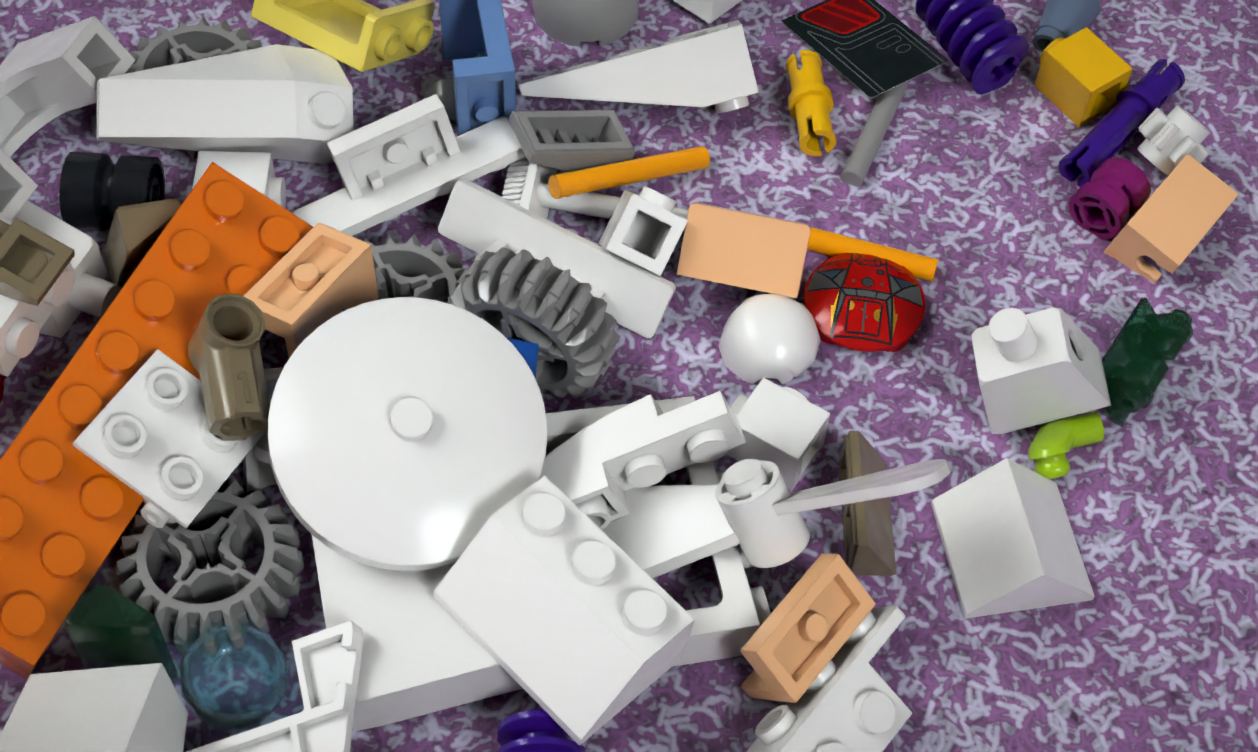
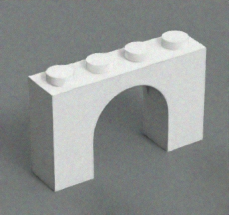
M95 16L18 43L0 65V218L11 221L38 187L10 159L13 153L36 131L56 117L68 111L97 103L98 80L125 74L135 61L131 54Z

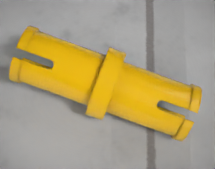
M811 50L799 51L802 62L801 69L798 67L797 57L794 53L786 61V70L791 86V93L787 100L790 115L797 121L801 151L809 156H821L822 151L819 137L823 136L824 147L827 153L833 150L837 142L830 117L834 102L831 90L824 85L820 56Z

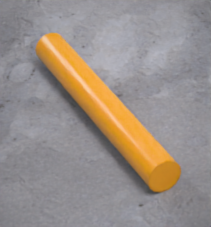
M698 146L551 175L548 187L552 197L559 199L706 169L710 164V155L706 147Z
M810 227L808 251L831 257L848 252L870 254L904 266L917 279L933 282L939 259Z

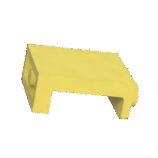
M254 0L251 17L360 72H364L417 55L424 50L433 35L434 24L431 20L435 3L430 0H415L381 10L363 0Z

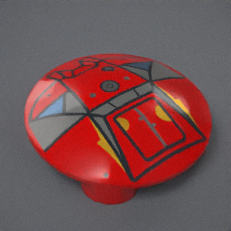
M848 252L827 259L811 273L805 286L804 306L813 315L822 342L837 344L841 347L861 352H896L908 344L909 339L920 327L925 312V298L919 282L904 266L870 254Z

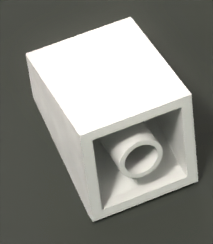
M162 663L30 674L0 735V752H183L188 712Z

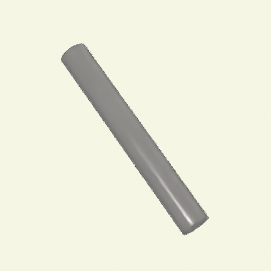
M911 80L878 96L841 173L840 178L842 182L856 187L862 185Z

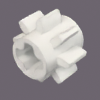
M1178 104L1168 115L1157 107L1138 127L1139 132L1147 137L1137 148L1138 151L1167 176L1187 153L1199 163L1210 154L1201 145L1203 140L1210 134V131Z

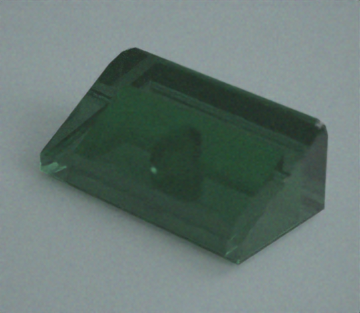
M97 584L67 618L64 628L84 669L162 663L172 683L174 684L178 679L177 670L155 615L108 586Z

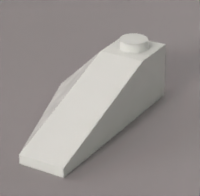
M275 44L101 78L97 82V141L192 151L271 153L272 159L326 164L334 162L327 143L354 131L353 87L337 59L317 49Z

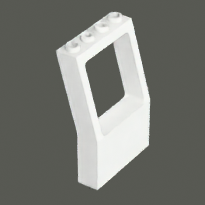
M694 396L655 401L663 413L695 401ZM628 404L546 413L547 446L545 457L585 427ZM713 461L694 463L686 467L690 485L719 484L725 473L716 474ZM312 535L326 629L351 620L362 628L364 641L353 722L354 731L384 726L523 689L433 597L435 588L455 563L435 569L419 571L381 569L349 559L330 549ZM739 544L710 555L722 595V601L712 607L686 610L695 621L682 658L673 666L743 655L740 652L741 648L771 614L763 586L751 589L749 587L744 569L754 566L748 562Z

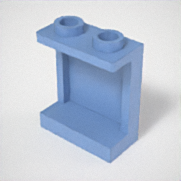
M439 0L444 60H452L457 136L502 116L509 119L511 112L516 111L515 68L501 0Z

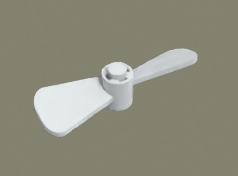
M745 459L730 466L723 474L719 484L655 485L643 488L633 487L624 491L630 514L611 521L602 531L652 579L738 544L752 566L772 568L794 559L807 546L810 533L800 512L911 493L939 483L951 473L947 460L935 459L790 493L775 463L759 461L757 459Z

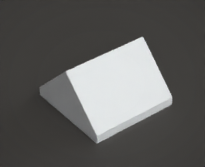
M1006 458L932 499L931 506L965 619L1091 601L1095 597L1056 482Z

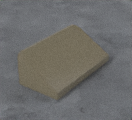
M173 198L122 206L116 209L103 252L111 283L117 284L121 288L125 285L181 206L180 200Z
M849 431L848 435H845L838 464L840 481L887 470V465L883 458L859 431ZM890 497L841 505L845 559L847 566L853 574L869 576L895 575L896 563Z

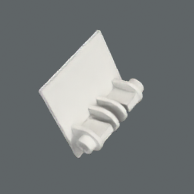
M157 349L72 445L143 497L145 506L140 512L149 524L157 528H163L167 522H177L186 529L265 432L250 436L246 440L222 441L221 437L217 434L209 433L201 381Z

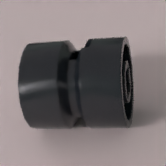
M73 151L69 152L65 158L60 179V211L63 221L78 230H106L111 221L113 222L118 207L165 200L164 170L162 162L158 157L121 155L115 165L107 153Z

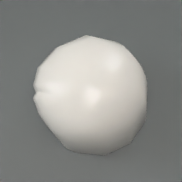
M760 294L747 298L730 315L723 328L718 346L724 365L743 381L754 384L764 377L778 379L781 384H785L811 367L815 361L821 340L813 315L802 303L782 295Z

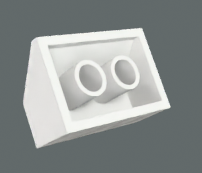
M545 475L491 515L435 588L433 595L442 607L579 746L682 658L695 621L681 605Z

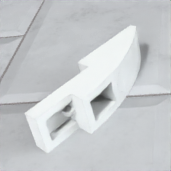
M721 391L666 413H663L650 394L613 411L585 427L555 448L545 457L539 479L545 475L603 530L611 521L630 514L624 491L633 487L643 488L652 486L660 482L667 474L694 463L715 461L724 456L729 449L742 445L746 441L740 423Z

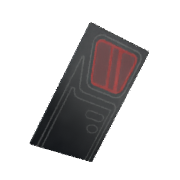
M825 0L781 21L869 98L880 95L948 62L945 56L875 0Z

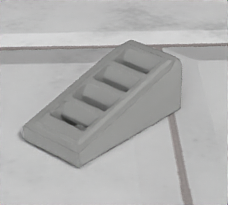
M614 110L512 111L508 119L528 162L571 172L632 160L635 154V150ZM537 136L540 137L542 143L539 142Z

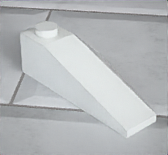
M739 20L669 38L662 46L653 48V45L634 48L610 56V60L602 62L594 60L525 79L518 84L521 96L688 107L714 105L716 113H724L749 105L747 96L759 93L743 27Z

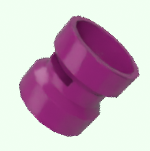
M1118 157L1108 158L1093 172L1090 182L1082 185L1072 195L1069 201V213L1077 225L1100 239H1111L1127 224L1130 217L1129 214L1138 211L1148 200L1151 193L1150 183L1146 174L1129 160Z

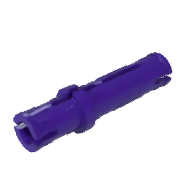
M1160 59L1152 65L1151 69L1140 81L1125 87L1117 95L1116 100L1119 102L1095 125L1076 147L1059 161L1060 174L1073 182L1083 172L1084 175L1077 181L1078 187L1090 182L1093 172L1100 164L1108 158H1113L1139 131L1138 127L1157 107L1160 109L1184 85L1185 75L1182 69L1172 61L1160 74L1167 65V59Z

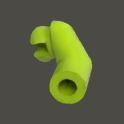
M1092 411L1044 424L1038 430L1028 449V459L1034 460V471L1048 479L1066 476L1071 468L1066 457L1067 452L1074 448L1103 441L1104 426L1099 414Z

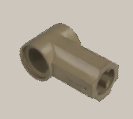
M231 293L219 295L210 301L188 343L190 362L200 373L209 433L217 434L221 437L222 441L246 440L250 436L267 432L270 410L259 340L265 331V319L262 311L253 301L244 296ZM221 335H225V336H227L228 338H230L231 340H228L227 338H225V337H223V336H221Z

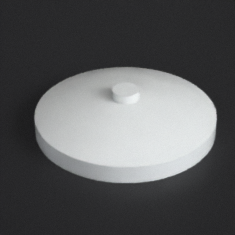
M416 297L386 298L360 304L333 316L308 335L293 352L277 380L270 403L268 416L270 462L279 490L290 510L314 537L330 549L359 563L381 569L419 571L435 569L455 563L491 515L539 479L546 455L547 419L545 406L536 379L523 356L500 331L485 320L467 310L437 300Z

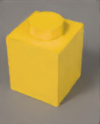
M1085 27L1065 39L1063 37L1055 39L1044 49L1040 56L1039 62L1041 65L1034 86L1080 128L1116 106L1119 102L1116 100L1117 95L1127 87L1133 68L1090 29Z

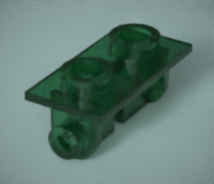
M1147 298L1140 299L1102 358L1111 406L1104 407L1113 423L1122 427L1130 413L1138 412L1139 409L1147 408L1151 404L1155 390L1169 369L1164 360H1174L1182 346L1189 342L1193 335L1192 318L1189 314L1179 309L1171 310L1170 313L1156 314Z

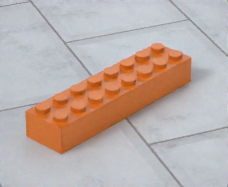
M211 162L0 459V664L26 679L144 503L141 495L72 445L73 442L157 349L201 381L200 373L190 362L188 343L210 301L219 295L230 293L244 296L314 228L214 162ZM221 335V336L227 338L228 340H231V339L228 338L227 336Z

